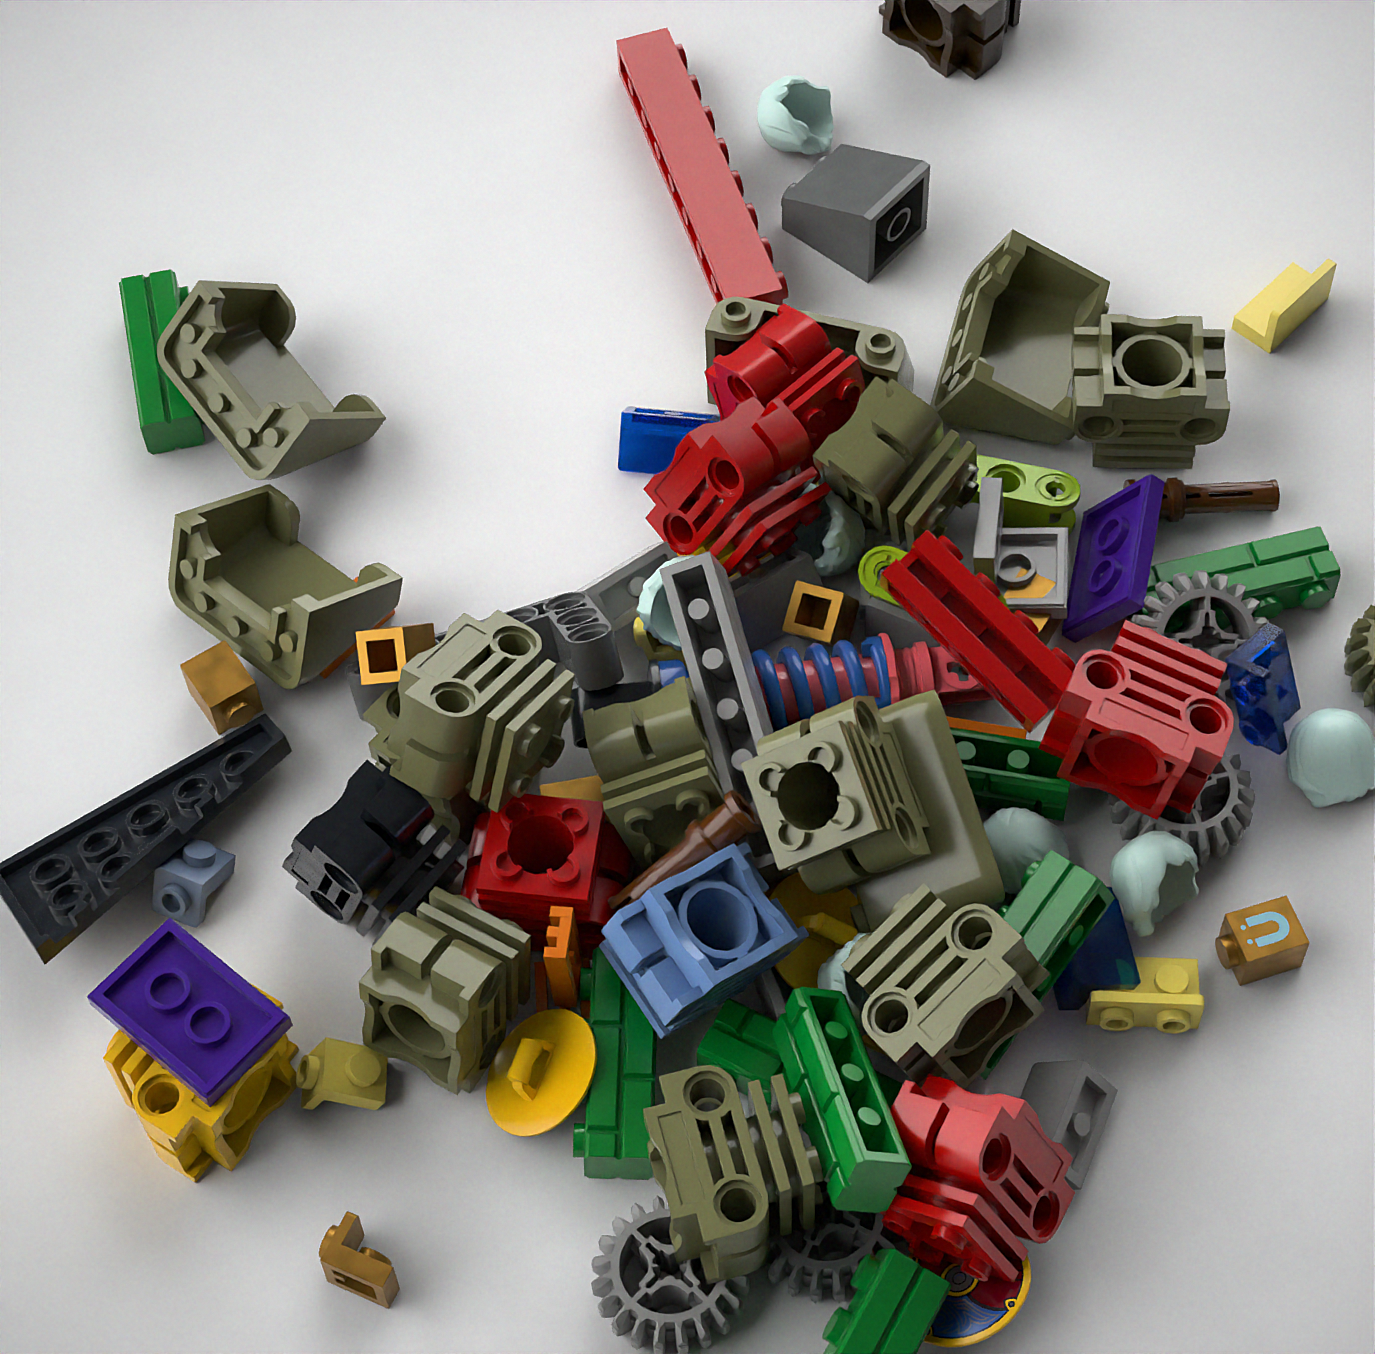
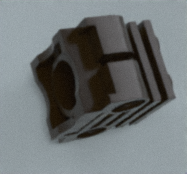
M885 0L879 6V14L883 16L882 33L898 45L906 46L918 52L924 57L931 68L945 78H948L959 69L976 80L1001 59L1004 34L1007 33V26L1014 27L1019 23L1021 0Z

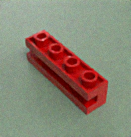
M927 529L912 543L911 550L900 561L895 559L881 573L880 586L1024 729L1031 733L1056 709L1076 664L1061 649L1055 647L1050 650L1036 636L1039 633V629L1025 613L1018 609L1012 613L998 599L1001 596V592L986 575L979 572L974 576L960 562L963 559V555L953 542L943 535L937 539Z

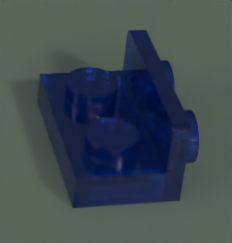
M1268 623L1226 657L1225 662L1227 663L1230 691L1234 697L1241 734L1252 745L1262 746L1281 755L1288 747L1283 723L1290 720L1301 709L1285 630Z

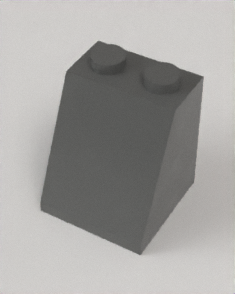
M840 144L831 154L821 157L815 163L812 171L801 181L791 184L786 189L781 199L782 229L866 283H869L926 229L930 164L919 159Z

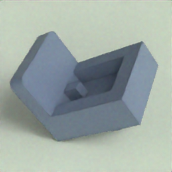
M191 838L155 870L152 897L153 911L197 928L204 921L206 898L234 873L236 855L216 848L209 842Z

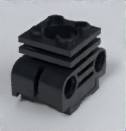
M367 759L349 778L340 799L329 810L313 817L296 835L291 844L293 852L284 860L282 867L298 880L295 888L338 923L347 924L361 907L367 904L369 908L356 929L361 936L365 937L381 917L386 921L372 944L374 946L390 924L401 913L409 912L417 917V908L426 899L429 901V893L435 886L446 892L450 889L455 879L465 868L458 860L468 845L459 838L442 859L438 858L436 854L451 831L442 824L423 845L420 840L434 818L432 806L416 789L389 774L391 767L387 766L382 772Z

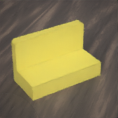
M1327 259L1311 274L1292 262L1234 316L1231 329L1270 354L1328 300L1337 263Z

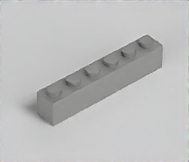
M708 551L660 568L659 571L723 795L730 790L738 792L759 816L741 763L758 756V740L774 732L726 569ZM764 828L758 834H747L737 843L738 846L744 842L748 844L752 850L748 857L766 883L799 873L798 868L778 870Z

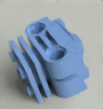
M746 842L737 847L733 843L688 870L649 888L640 899L618 910L601 930L606 940L600 943V949L660 1039L725 1003L727 999L733 998L745 991L748 985L757 979V976L787 957L810 935L804 926L796 927L777 898L769 901L765 896L769 886L749 859L748 855L752 850Z

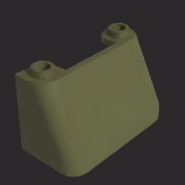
M1012 229L972 271L960 295L930 404L941 417L942 422L1058 445L1065 439L1071 440L1075 436L1073 428V400L1071 397H1067L1072 377L1071 344L1074 327H1099L1101 314H1107L1109 311V303L1105 301L1110 281Z
M199 280L161 334L157 344L158 362L167 376L249 478L254 480H272L364 443L374 436L386 420V417L375 403L365 395L352 394L345 396L334 407L284 346L295 328L296 313L291 300L278 284Z
M730 297L717 303L711 312L705 328L706 370L713 365L712 360L719 354L726 356L733 353L752 338L759 327L774 315L778 316L777 308L780 305L744 297ZM796 309L814 319L822 327L829 339L832 351L838 347L844 350L846 359L850 355L859 358L865 388L877 376L887 384L893 379L909 391H913L914 368L904 341L896 332ZM707 383L708 403L717 405Z
M271 484L175 514L168 576L169 591L175 605L185 615L221 642L226 640L234 652L285 689H294L309 683L356 642L357 631L370 630L398 605L403 581L402 576L384 564L372 563L360 570L356 583L297 541L300 523L298 507Z
M930 690L879 709L882 721L891 722L902 750L907 773L930 827L923 829L931 854L922 858H916L884 872L873 873L872 877L855 883L858 905L850 907V913L854 927L857 929V934L874 932L890 917L895 903L904 895L914 893L923 883L933 892L937 899L939 898L947 905L952 913L963 906L974 903L986 905L993 910L997 909L1005 900L1003 882L944 709L936 691ZM834 776L830 779L827 790L828 805L833 815L838 811L839 802H837V796L840 795L838 782Z

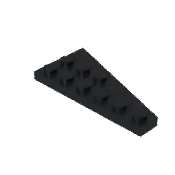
M266 713L0 863V897L44 965L292 752L285 734Z

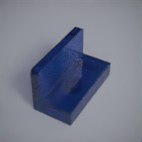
M628 406L621 412L618 469L620 471L657 474L666 470L673 461L676 447L686 434L705 423L720 422V414Z
M1112 887L1107 888L1115 899L1053 985L1059 1010H1079L1089 1000L1092 991L1134 990L1141 982L1119 900L1113 893Z

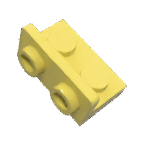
M1086 955L1084 964L1086 1025H1100L1108 1031H1125L1133 1026L1157 1027L1159 1031L1171 1034L1182 1033L1189 1029H1198L1204 1011V996L1199 994L1198 959Z

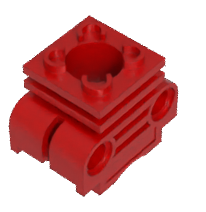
M783 303L777 308L778 316L774 315L759 327L753 337L733 353L726 356L720 354L712 360L713 365L705 370L704 373L709 390L717 404L720 421L728 418L737 405L753 396L756 397L765 409L774 399L779 397L802 424L810 441V449L806 459L788 480L813 466L819 473L811 482L815 484L821 475L814 465V453L830 434L838 431L850 420L858 406L859 398L866 388L859 358L850 355L846 359L844 350L838 347L832 351L826 333L814 319Z
M753 396L737 405L728 418L720 422L705 423L686 434L676 447L670 466L666 470L655 474L643 489L656 504L645 519L664 542L667 541L670 548L680 555H690L719 537L708 551L717 560L733 552L722 566L726 569L728 578L737 572L742 577H745L761 565L758 559L769 552L774 557H778L798 540L794 532L802 523L807 527L820 516L822 510L818 505L832 489L824 482L798 498L819 474L812 466L788 480L809 453L810 441L808 434L799 420L779 397L774 399L765 409L756 397Z
M1125 620L1110 651L1103 649L1091 650L1083 654L1079 659L1049 721L1038 749L1063 759L1056 776L1081 787L1106 791L1124 801L1131 809L1158 820L1166 804L1190 814L1209 775H1211L1217 763H1220L1234 727V717L1231 709L1224 701L1214 696L1219 688L1227 663L1209 656L1202 650L1192 649L1162 636L1150 628L1141 627Z
M524 794L521 798L514 796L498 813L491 809V812L482 813L475 818L466 862L467 869L464 873L460 895L468 898L477 908L500 920L508 919L519 925L525 933L531 935V951L544 952V947H549L546 934L548 926H551L549 917L551 906L573 907L583 956L592 960L593 950L599 947L602 941L606 940L601 930L614 914L620 910L619 907L612 910L608 899L618 894L632 882L636 860L614 825L605 823L606 813L604 812L602 801Z
M930 1074L921 1089L915 1082L905 1080L890 1112L912 1168L902 1185L896 1187L897 1194L887 1211L880 1212L884 1216L882 1219L883 1225L894 1233L902 1235L910 1243L908 1251L925 1263L939 1266L941 1261L944 1260L962 1266L960 1269L962 1272L980 1281H988L989 1276H994L1014 1283L1019 1272L1004 1256L1024 1262L1029 1251L1018 1238L1038 1244L1046 1243L1053 1238L1075 1195V1191L1064 1180L1073 1157L1061 1143L1054 1142L1046 1136L1040 1125L1037 1113L1024 1099L1002 1093L992 1095L971 1093L959 1087L952 1080Z

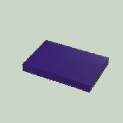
M1150 474L1083 512L1067 599V619H1064L1062 636L1074 643L1144 608L1165 483L1155 475Z
M171 918L166 920L87 996L92 1007L209 1107L226 1093L293 1026L290 1016Z

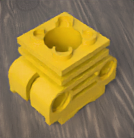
M251 984L281 1010L284 1008L282 1002ZM120 1030L110 1040L103 1060L126 1105L136 1111L157 1155L164 1163L196 1183L213 1160L232 1172L249 1150L253 1135L260 1123L270 1113L281 1107L297 1088V1073L290 1062L298 1053L299 1048L296 1044L289 1041L285 1033L211 1107L205 1104Z

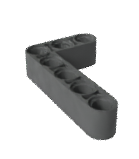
M568 592L504 612L529 626L540 636L542 650L538 667L547 659L554 663L561 662L567 670L575 674L574 681L578 687L588 691L608 688L623 679L624 671L612 626L586 593ZM447 631L435 635L436 645L443 640ZM359 660L346 668V676L359 717L362 721H365L363 713L388 688L398 682L361 685Z

